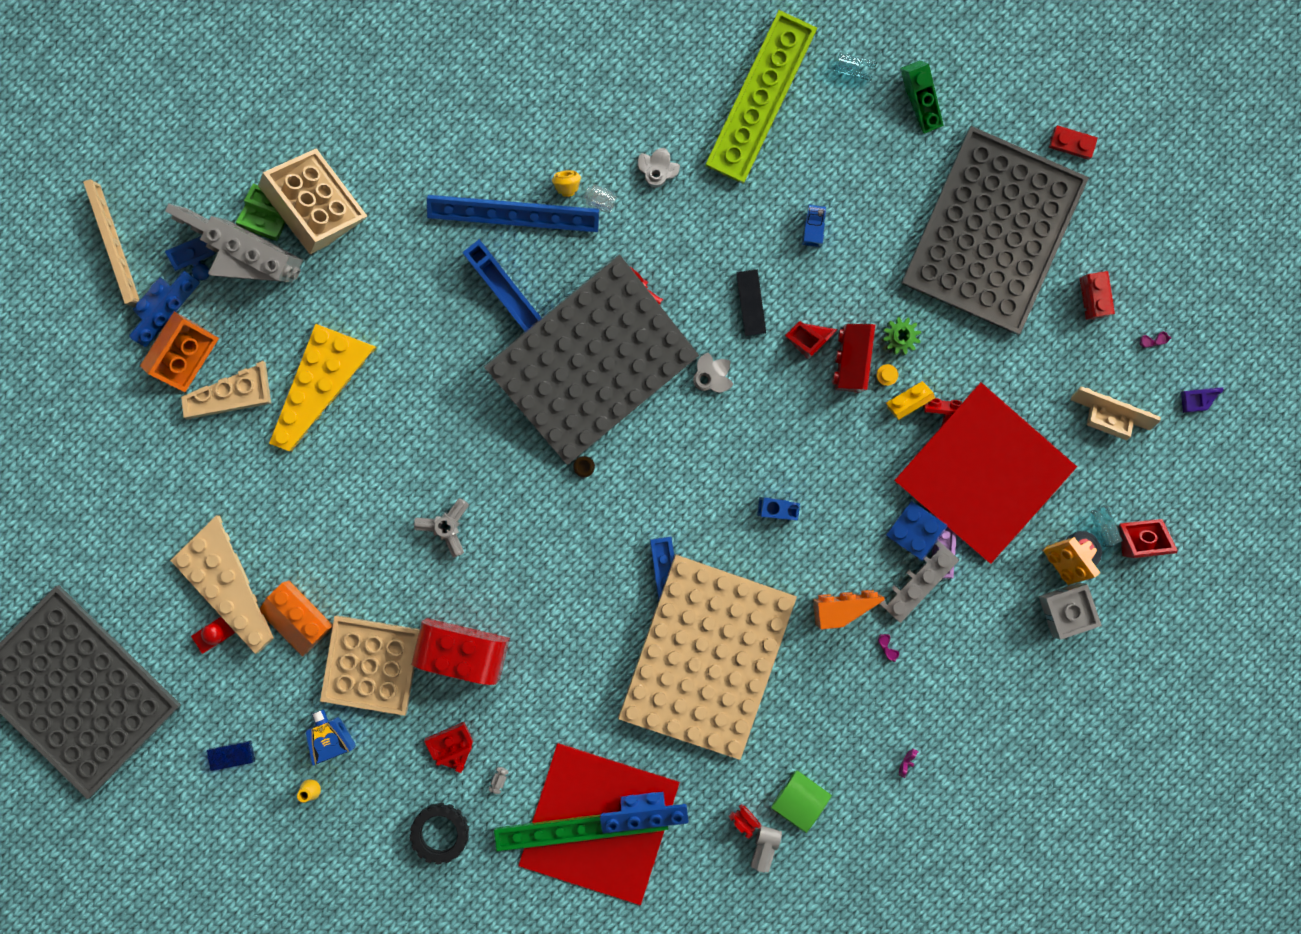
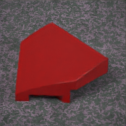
M462 722L426 737L424 742L433 760L436 761V765H444L455 769L456 772L462 773L472 748L473 739L465 722Z

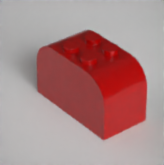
M426 618L421 621L411 665L424 671L465 681L496 685L501 678L510 638Z

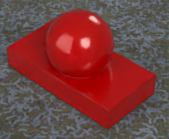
M219 617L191 635L200 652L204 654L236 632L222 617Z

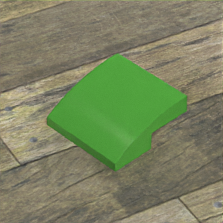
M252 184L244 199L245 206L236 221V225L277 242L286 222L259 186Z
M796 770L793 772L785 788L779 792L771 809L804 833H807L824 810L832 795Z

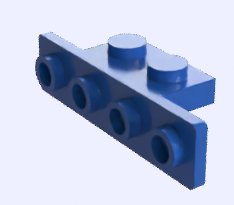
M183 271L172 285L159 277L132 309L142 321L129 337L142 346L147 347L168 322L173 312H176L197 288L200 281L186 271Z
M664 792L622 796L621 811L600 814L603 833L687 824L689 822L687 805L665 806Z

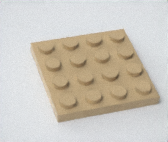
M338 615L334 616L320 702L405 716L408 710L415 668L411 663L420 629Z

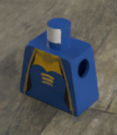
M324 709L312 714L316 726L309 728L306 731L313 766L352 751L356 747L354 740L339 717L328 720Z

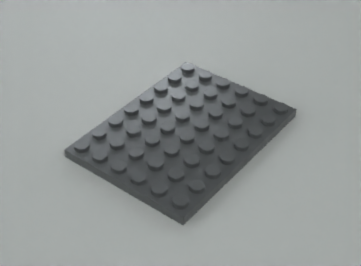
M970 126L901 284L1011 333L1020 335L1089 177Z
M618 254L485 364L484 368L568 465L694 361L699 354L622 256Z
M60 585L55 586L0 642V714L87 799H90L181 706Z

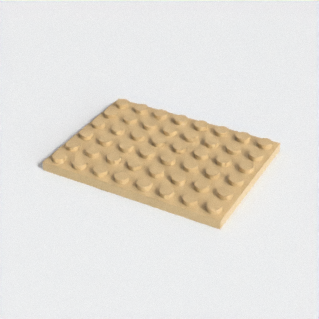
M675 554L618 719L741 760L797 596Z

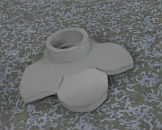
M666 148L657 149L652 156L641 153L638 158V168L645 174V180L651 187H660L666 180L675 178L679 173L680 165L670 162V153Z
M709 353L699 358L697 362L698 372H696L693 378L697 389L701 391L711 389L720 393L727 391L733 386L732 381L725 377L730 369V360L719 359L713 361ZM702 376L707 377L708 383L702 384L700 378Z

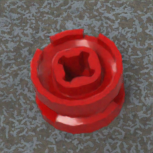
M740 804L739 808L741 811L732 812L729 818L731 821L735 820L734 825L741 833H746L745 837L750 839L756 830L755 827L760 829L762 825L749 809Z

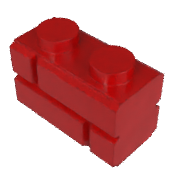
M1108 271L1086 274L1080 277L1083 304L1086 309V320L1104 318L1115 314Z

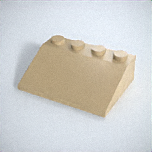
M317 149L263 172L260 179L259 188L309 254L328 246L367 218L365 212Z

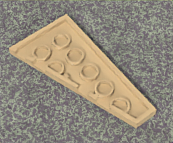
M216 515L170 561L255 654H258L274 637L256 603L258 601L249 587L250 583L237 553H234L230 544V538L223 528L221 517Z

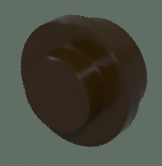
M581 456L575 460L573 469L578 476L585 478L593 474L595 464L591 458Z

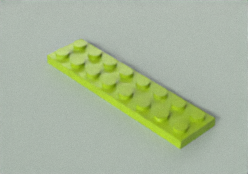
M778 10L705 164L706 167L737 182L745 183L811 44L817 27Z

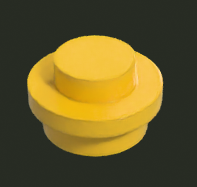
M882 365L877 370V380L884 386H890L897 381L898 371L893 365Z

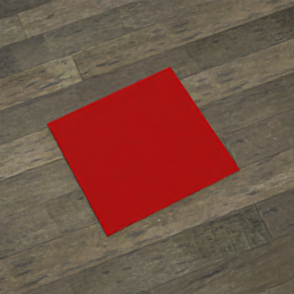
M980 382L894 481L991 564L1072 474L1077 466Z
M557 743L532 823L621 811L622 796L652 792H664L665 806H670L674 803L680 782ZM664 831L524 848L518 866L641 905Z

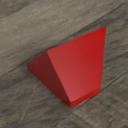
M799 321L785 337L809 359L838 329L804 324Z

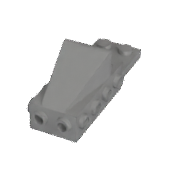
M168 203L165 212L172 215V220L191 226V230L202 234L200 240L207 243V248L218 252L208 274L226 278L291 283L298 278L303 259L229 220L214 216L207 219L188 208Z

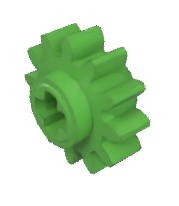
M900 317L896 318V324L889 321L888 326L890 329L886 328L882 331L887 334V337L883 338L882 341L889 342L886 350L893 347L894 355L898 354L901 350L903 356L907 354V348L912 352L916 349L913 344L921 342L916 338L917 335L921 334V331L914 330L917 323L909 325V318L902 322ZM903 332L905 334L904 340H899V333Z

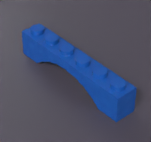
M480 239L462 252L524 331L541 319V316Z

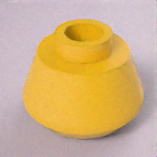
M573 170L560 171L554 174L552 183L559 194H562L563 197H570L578 191L581 176Z

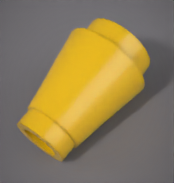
M312 779L305 780L300 785L297 799L303 803L317 799L321 793L319 783Z

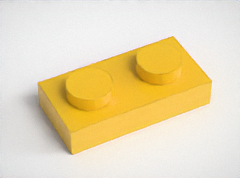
M921 381L886 402V405L890 412L900 420L935 399L933 391Z

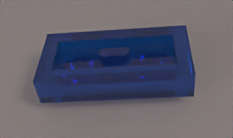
M252 740L207 749L210 771L255 762Z

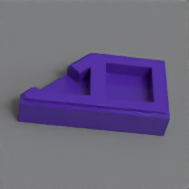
M1223 387L1181 391L1183 413L1208 410L1217 396L1224 391Z

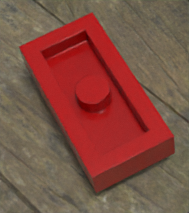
M1057 125L1054 127L1048 148L1090 160L1093 156L1098 137Z

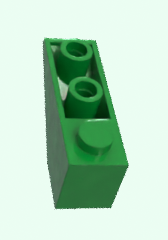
M919 60L901 67L904 87L922 132L925 134L944 126L929 64Z

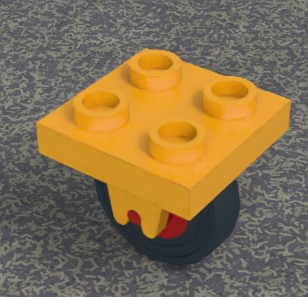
M1087 531L1075 532L1069 535L1066 540L1048 545L1042 550L1067 585L1095 578L1100 573L1096 565L1101 560V545L1098 539Z

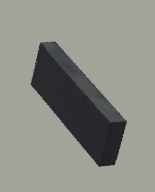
M758 269L736 272L744 335L746 337L766 334Z

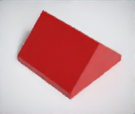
M1163 519L1119 524L1123 557L1139 558L1175 554L1178 552Z

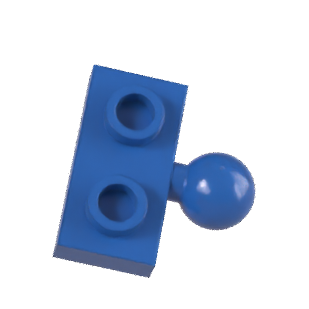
M201 236L165 251L175 271L192 264L193 277L200 281L206 280L210 274L208 273L210 270L208 266L200 261L215 255L216 252L206 247L207 243L200 240Z

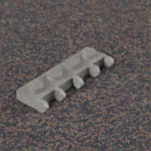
M937 541L935 544L940 549L930 559L927 556L924 558L927 563L916 574L909 569L906 571L912 579L901 590L895 585L891 587L897 595L888 604L885 601L879 603L900 623L960 560L940 541Z

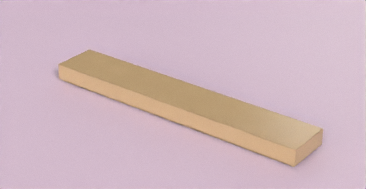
M91 179L86 180L83 183L124 303L134 307L140 299L101 185Z

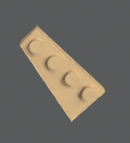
M261 361L256 366L249 369L245 368L229 378L220 379L218 383L209 387L205 386L182 396L184 418L192 419L271 404L266 363Z

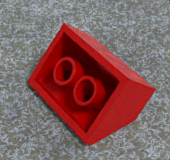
M845 324L843 329H839L838 342H841L840 350L836 351L835 356L838 370L837 372L834 371L832 384L836 385L835 390L862 393L868 389L876 324Z

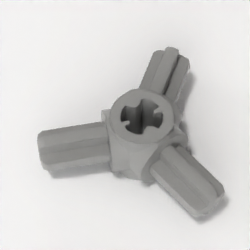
M459 498L448 514L444 512L442 516H436L435 519L417 517L414 520V529L433 532L434 535L440 536L441 541L445 539L452 557L462 555L464 550L457 536L459 533L457 527L460 525L458 520L469 507V504ZM445 521H447V525H451V529L447 530L448 533L441 527L442 524H445Z

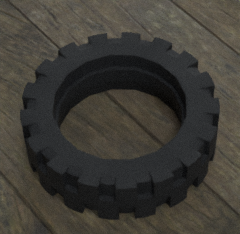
M438 803L437 805H429L417 815L411 825L410 841H412V849L417 851L418 857H423L428 863L435 862V864L439 865L442 862H451L452 859H456L460 855L468 841V821L465 816L463 817L461 810H456L451 804L444 805V803ZM436 816L446 817L453 822L457 829V840L454 845L442 851L428 846L422 835L425 822Z

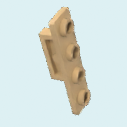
M1079 387L1071 396V401L1090 408L1087 420L1088 426L1124 440H1128L1131 437L1133 424L1151 430L1161 419V417L1151 412L1120 402L1110 396L1094 392L1089 388Z

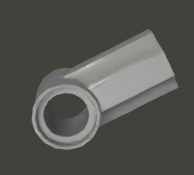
M766 826L758 829L756 836L757 845L753 854L751 868L763 873L769 872L775 850H778L782 831Z

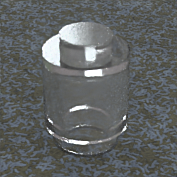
M594 184L592 188H587L584 199H586V205L611 213L617 196L613 195V192Z

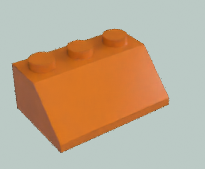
M174 311L140 364V367L147 374L186 392L219 338Z
M290 581L282 582L259 608L265 619L302 657L333 628V624Z

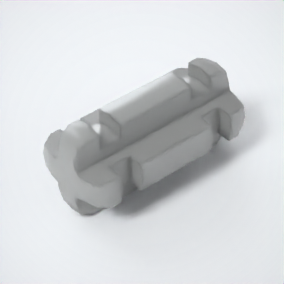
M497 767L496 770L498 772L494 774L491 781L492 787L489 786V791L494 794L501 793L500 788H503L507 778L505 775L509 773L503 767Z

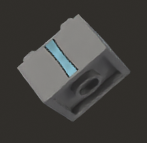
M1076 583L1039 596L1051 635L1054 638L1062 640L1102 626L1088 584Z

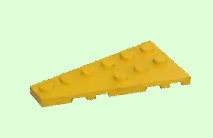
M315 324L269 444L292 451L308 432L307 430L322 415L321 413L333 402L351 380L350 378L365 363L364 361L377 347Z

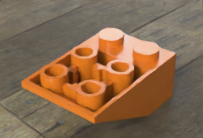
M874 590L861 591V595L843 592L839 593L840 597H834L831 594L818 595V599H813L815 625L820 629L842 628L884 601V596L874 592Z

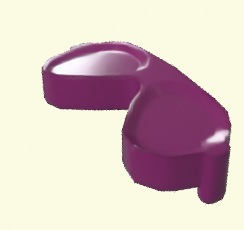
M1164 331L1160 332L1155 340H1152L1147 335H1143L1140 338L1139 344L1143 348L1159 346L1168 343L1171 336H1168Z
M880 634L878 642L887 659L896 662L899 652L888 648L891 639L890 635Z
M913 748L908 751L900 765L899 776L906 778L908 765L914 766V763L910 761L916 757L919 751Z

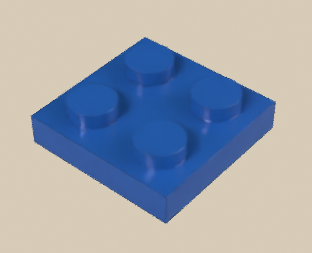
M911 501L886 536L923 561L948 526Z

